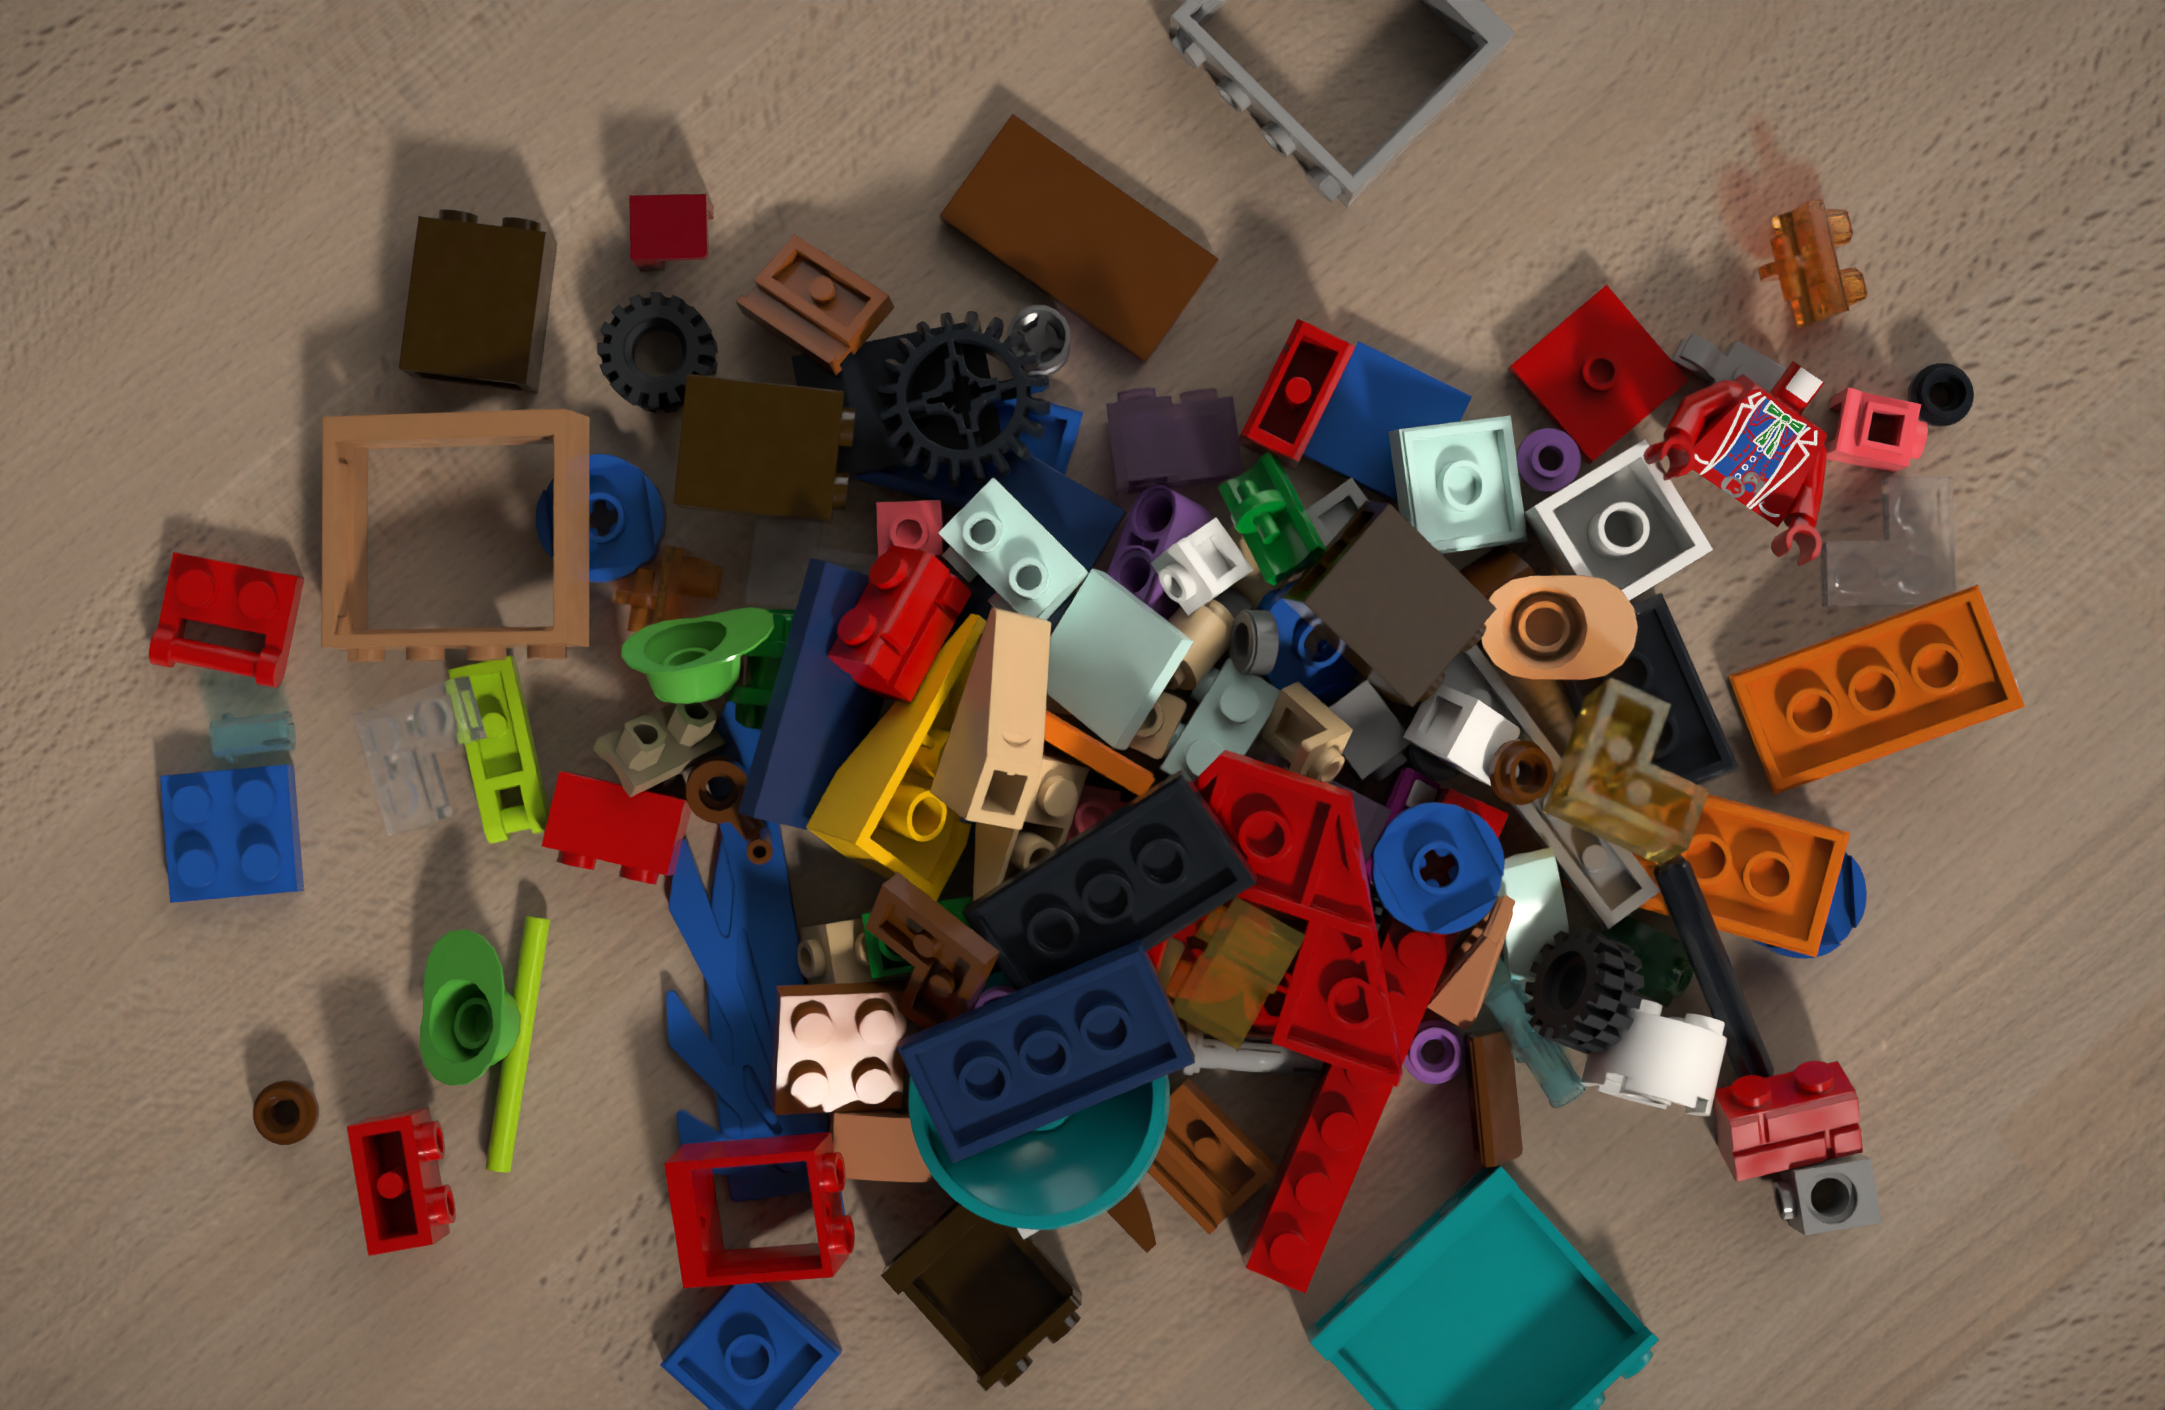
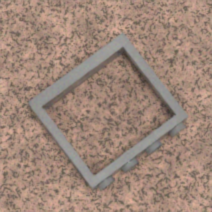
M1186 0L1171 15L1169 32L1175 37L1171 41L1172 47L1188 65L1197 69L1202 64L1219 81L1215 88L1230 107L1238 113H1243L1247 109L1264 125L1260 133L1278 154L1287 158L1292 153L1309 170L1305 177L1318 194L1329 202L1337 198L1347 208L1507 49L1515 34L1482 0H1421L1473 53L1350 174L1202 28L1228 0Z

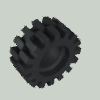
M650 292L651 297L642 298L640 294L629 298L630 305L625 308L618 305L611 312L615 317L610 324L604 321L600 330L604 335L603 343H597V354L602 358V364L599 366L603 376L610 382V386L633 406L637 405L644 411L653 413L656 410H663L666 413L676 412V407L684 404L687 374L710 376L711 373L716 374L718 363L715 360V353H718L717 342L712 336L711 328L701 314L693 306L686 304L683 299L672 295V298L665 297L662 292ZM653 330H667L674 333L682 345V358L679 365L673 372L661 377H652L642 373L635 362L634 353L638 341L643 335Z
M1578 926L1569 927V934L1560 931L1554 935L1556 946L1546 943L1542 947L1540 953L1545 958L1542 964L1533 962L1530 972L1537 975L1535 982H1526L1524 993L1533 996V999L1524 1003L1525 1013L1533 1016L1528 1022L1532 1029L1539 1031L1538 1035L1582 1053L1590 1054L1591 1051L1600 1053L1606 1051L1605 1042L1615 1045L1622 1039L1617 1030L1619 1027L1629 1030L1634 1022L1628 1016V1012L1631 1007L1639 1009L1642 998L1635 996L1634 990L1644 987V976L1635 973L1642 968V964L1639 958L1633 956L1635 951L1629 946L1585 927L1584 929Z

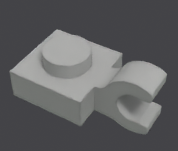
M1693 333L1688 340L1685 338L1681 340L1671 359L1680 368L1708 381L1707 387L1722 380L1734 381L1738 376L1744 374L1770 392L1787 369L1737 340L1730 343L1725 354H1723L1715 345Z

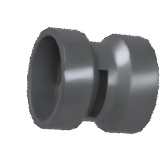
M1031 305L1020 310L1011 319L1007 329V338L1016 331H1020L1025 337L1023 347L1015 355L1019 357L1031 350L1037 351L1041 357V363L1027 373L1028 376L1037 374L1051 376L1066 364L1070 355V329L1065 318L1057 310L1045 305Z

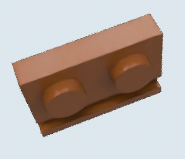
M795 234L755 278L756 286L747 297L741 295L736 300L743 315L835 376L842 370L840 363L850 352L855 354L894 309L888 294Z
M1187 1076L1170 1092L1169 1115L1164 1138L1158 1154L1147 1172L1210 1235L1227 1216L1230 1217L1275 1175L1278 1167Z

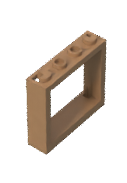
M566 408L323 416L321 648L348 651V662L371 663L385 662V650H406V661L436 662L445 661V649H466V660L498 661L506 660V648H527V659L560 660L567 659V647H589L590 417ZM554 444L553 626L368 630V449Z

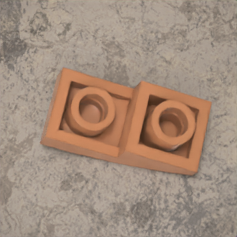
M892 1109L830 1112L829 1132L832 1133L834 1152H840L843 1156L846 1178L893 1182H937L929 1172L916 1145L910 1122V1114L899 1115Z

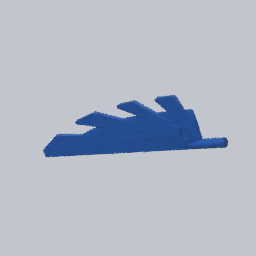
M727 701L715 727L726 741L722 753L717 756H726L736 760L749 775L761 730L746 728L735 720V703ZM716 776L708 781L713 796H724L731 789L729 781L724 777ZM762 820L772 833L773 854L767 863L761 865L754 864L748 859L746 853L747 842L730 822L719 824L721 839L714 870L711 900L687 839L682 841L675 874L672 879L669 911L707 982L710 1038L675 990H670L666 994L668 1040L670 1047L715 1091L720 1131L687 1110H679L676 1117L681 1146L691 1143L829 1132L830 1120L828 1112L775 1115L770 1104L776 986L807 985L806 978L803 976L798 964L797 951L800 939L781 825L779 823ZM806 1161L712 1168L714 1174L727 1176L730 1198L733 1202L755 1201L811 1191ZM840 1191L843 1215H846L842 1191Z

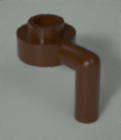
M711 756L701 760L692 768L687 779L686 799L690 809L696 816L710 823L730 822L747 842L746 853L748 859L758 865L767 863L773 854L771 831L761 819L738 813L748 773L739 762L730 757ZM716 776L726 778L731 785L730 791L721 797L711 795L706 788L707 782Z

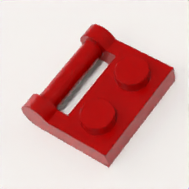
M173 552L158 628L154 631L150 642V663L168 668L174 667L176 663L253 677L257 685L279 688L286 671L304 578ZM192 620L266 635L264 648L258 653L183 638L186 621Z

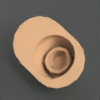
M1585 575L1528 576L1510 580L1494 591L1489 601L1497 609L1484 623L1487 628L1481 638L1483 648L1493 663L1512 676L1527 679L1585 680L1605 676L1624 663L1634 648L1638 625L1634 607L1624 592L1605 579Z

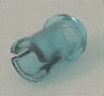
M284 710L281 713L234 718L232 713H223L221 720L211 721L209 725L210 744L215 759L226 758L228 763H237L239 756L282 750L294 751L296 748V734L294 723H288L292 721L290 710Z

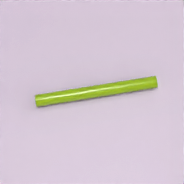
M525 915L512 996L517 1002L521 1015L520 1033L513 1049L502 1059L485 1167L486 1170L508 1173L511 1172L551 921L549 918Z

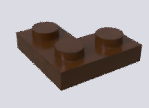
M899 872L882 884L865 926L868 931L915 967L897 1009L923 1030L973 1010L1000 953L998 949L983 939L977 932L965 925Z

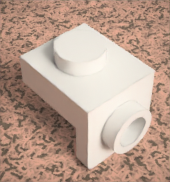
M1217 517L1188 537H1183L1151 562L1159 574V580L1165 593L1172 600L1178 602L1188 616L1253 571V568Z

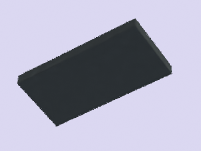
M1182 768L965 906L962 915L975 932L1000 951L996 963L1015 990L1018 991L1142 939L1148 951L1255 885L1258 876Z

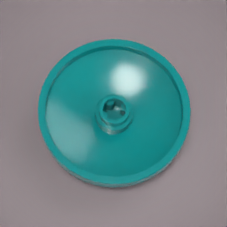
M1000 971L988 977L982 993L995 986H1013L1003 971ZM1165 1075L952 1164L911 1077L909 1085V1114L914 1139L924 1163L938 1184L954 1200L976 1215L998 1224L1029 1230H1052L1080 1224L1101 1215L1125 1198L1138 1185L1158 1154L1164 1138L1170 1107V1085L1168 1075Z

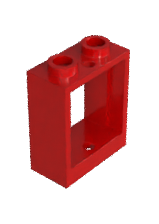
M831 1132L683 1144L664 1162L683 1288L832 1278L854 1250L855 1233L853 1221L850 1215H843L840 1191H843L845 1187V1163L842 1154L834 1152ZM806 1161L818 1243L724 1250L712 1168Z

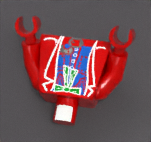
M1792 361L1770 392L1742 374L1734 381L1722 380L1685 396L1664 431V441L1650 445L1645 450L1643 456L1646 463L1649 465L1659 462L1667 455L1670 465L1667 473L1663 476L1665 481L1687 475L1693 470L1777 528L1784 520L1785 525L1789 528L1775 536L1771 542V550L1777 557L1790 551L1792 540L1798 544L1800 549V556L1797 560L1798 566L1812 561L1821 552L1822 540L1815 527L1824 490L1828 452L1824 443L1827 433L1804 416L1802 412L1823 386L1824 382Z

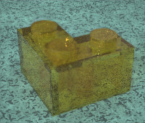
M1610 678L1587 695L1543 812L1659 865L1688 850L1709 790L1650 763L1671 704L1614 678Z
M1235 896L1227 902L1226 906L1221 905L1206 914L1195 935L1205 941L1204 946L1194 964L1184 959L1181 960L1165 992L1174 999L1171 1005L1176 1016L1239 1050L1269 993L1274 994L1306 935Z

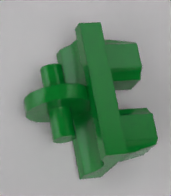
M1268 451L1247 472L1218 486L1231 512L1230 520L1237 532L1242 534L1266 582L1276 585L1292 573H1301L1320 554L1326 551L1277 455Z

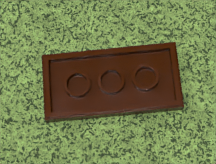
M1014 114L1010 116L939 215L943 223L1144 365L1149 361L1219 261L1213 254Z

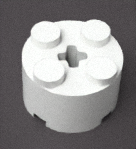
M1642 999L1639 1009L1631 1007L1628 1012V1016L1634 1020L1629 1030L1622 1027L1617 1029L1622 1039L1615 1045L1605 1042L1606 1051L1600 1053L1591 1051L1587 1055L1581 1084L1584 1086H1598L1597 1091L1662 1109L1671 1106L1673 1102L1686 1106V1114L1710 1116L1727 1038L1722 1036L1725 1023L1711 1017L1686 1013L1685 1018L1675 1016L1662 1017L1660 1016L1662 1005Z

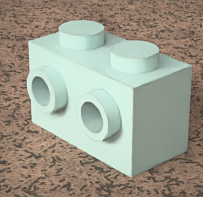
M994 477L938 532L951 546L942 556L969 583L979 574L996 591L987 600L994 608L1047 620L1082 586L1089 575L1087 570Z
M1229 658L1220 670L1212 667L1191 692L1189 697L1199 704L1186 725L1182 722L1179 723L1164 755L1165 759L1158 770L1170 777L1183 768L1192 782H1194L1224 750L1244 756L1271 714L1280 690L1256 675L1240 674Z

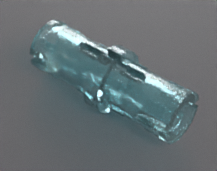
M1513 979L1490 992L1483 1002L1490 1008L1511 1040L1513 1046L1510 1052L1517 1063L1525 1062L1548 1097V1102L1552 1108L1562 1107L1578 1098L1587 1089V1086L1581 1084L1582 1080L1558 1043L1538 1035L1539 1031L1531 1028L1528 1021L1533 1016L1526 1014L1524 1003L1528 1002L1529 999L1522 990L1520 982Z

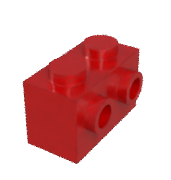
M429 1107L369 1117L347 1126L368 1256L433 1245L450 1234L449 1224L454 1223L456 1218L455 1200L450 1185H442L438 1160L443 1159L445 1156L444 1135L438 1121L431 1122Z

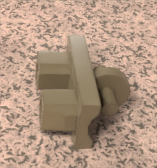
M707 701L688 704L672 703L646 716L641 715L626 722L623 727L597 738L593 749L601 759L607 761L614 768L623 789L629 797H632L651 787L661 789L671 784L675 780L676 775L694 767L705 758L721 754L726 741L714 727L717 714Z

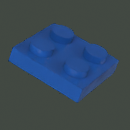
M285 764L160 776L170 903L304 891L294 765Z

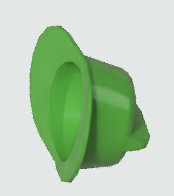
M747 607L698 618L661 621L646 626L629 636L622 645L621 657L630 668L645 674L650 688L660 701L688 704L717 699L733 688L740 676L741 655L753 650L769 636L774 628V617L765 609Z
M469 929L450 931L437 940L428 955L424 974L423 1015L420 1026L419 1048L425 1067L436 1080L449 1086L467 1085L481 1077L489 1066L498 1063L513 1049L520 1033L521 1015L517 1002L505 989L503 967L495 948L483 935Z

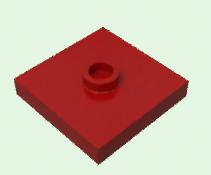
M1607 284L1507 369L1554 425L1574 440L1580 455L1588 464L1594 462L1689 381Z

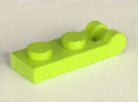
M506 656V660L485 661L448 670L481 821L488 842L494 844L511 839V833L531 829L533 834L545 832L551 805L545 792L516 657ZM520 786L524 804L505 808L502 803L500 790Z

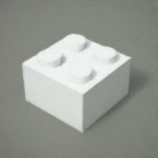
M1645 439L1524 513L1525 519L1560 576L1585 575L1605 579L1621 589L1629 601L1713 550L1671 480L1665 481L1663 479L1666 472L1660 462L1648 465L1644 460V452L1649 447Z

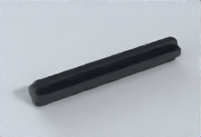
M1681 855L1672 856L1667 860L1659 862L1655 865L1653 874L1711 1015L1714 1019L1725 1023L1722 1036L1727 1038L1725 1049L1737 1078L1748 1075L1764 1078L1773 1076V1065L1690 862Z

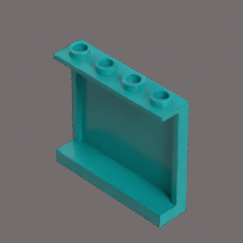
M1500 1165L1495 1167L1483 1166L1305 1330L1312 1346L1326 1361H1331L1374 1410H1598L1606 1399L1603 1392L1620 1376L1624 1379H1629L1641 1371L1653 1356L1650 1348L1659 1341L1655 1334L1641 1322Z

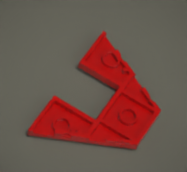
M1224 750L1193 783L1258 876L1257 883L1237 895V897L1309 921L1271 1043L1398 1087L1403 1072L1352 791ZM1169 938L1147 951L1157 974L1159 973Z

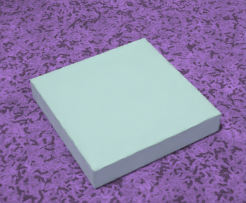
M1511 415L1404 428L1388 432L1399 513L1441 554L1528 541Z
M1092 569L1050 637L1047 694L1111 747L1126 750L1194 641L1104 571Z

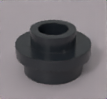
M1936 363L1923 368L1914 376L1908 389V402L1921 404L1918 419L1933 427H1946L1962 420L1970 411L1974 399V390L1969 377L1960 368L1948 363ZM1933 385H1939L1947 391L1948 402L1945 407L1936 406L1931 401L1930 389Z

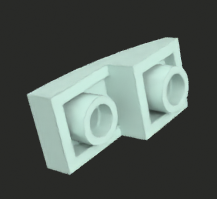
M1551 847L1529 853L1515 854L1504 859V876L1501 877V887L1496 897L1498 899L1507 895L1516 901L1513 908L1514 915L1503 945L1504 963L1511 982L1535 977L1537 974L1530 972V968L1534 961L1542 964L1545 959L1540 953L1542 947L1546 943L1556 946L1554 935L1560 931L1569 934L1558 867Z

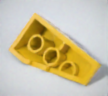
M970 614L940 649L910 703L896 701L836 771L806 826L809 831L845 857L887 879H890L899 872L935 901L939 898L966 847L972 825L961 822V816L931 794L930 790L987 623L981 616Z

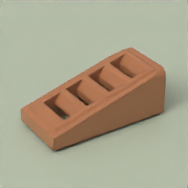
M1504 895L1502 898L1499 897L1494 902L1491 910L1477 922L1449 955L1427 1008L1464 1030L1470 1029L1477 1019L1514 915L1513 908L1516 901L1507 895Z

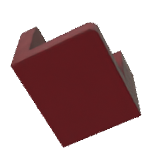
M707 194L629 195L630 259L640 271H665V261L705 260L708 258V220L714 219V206Z

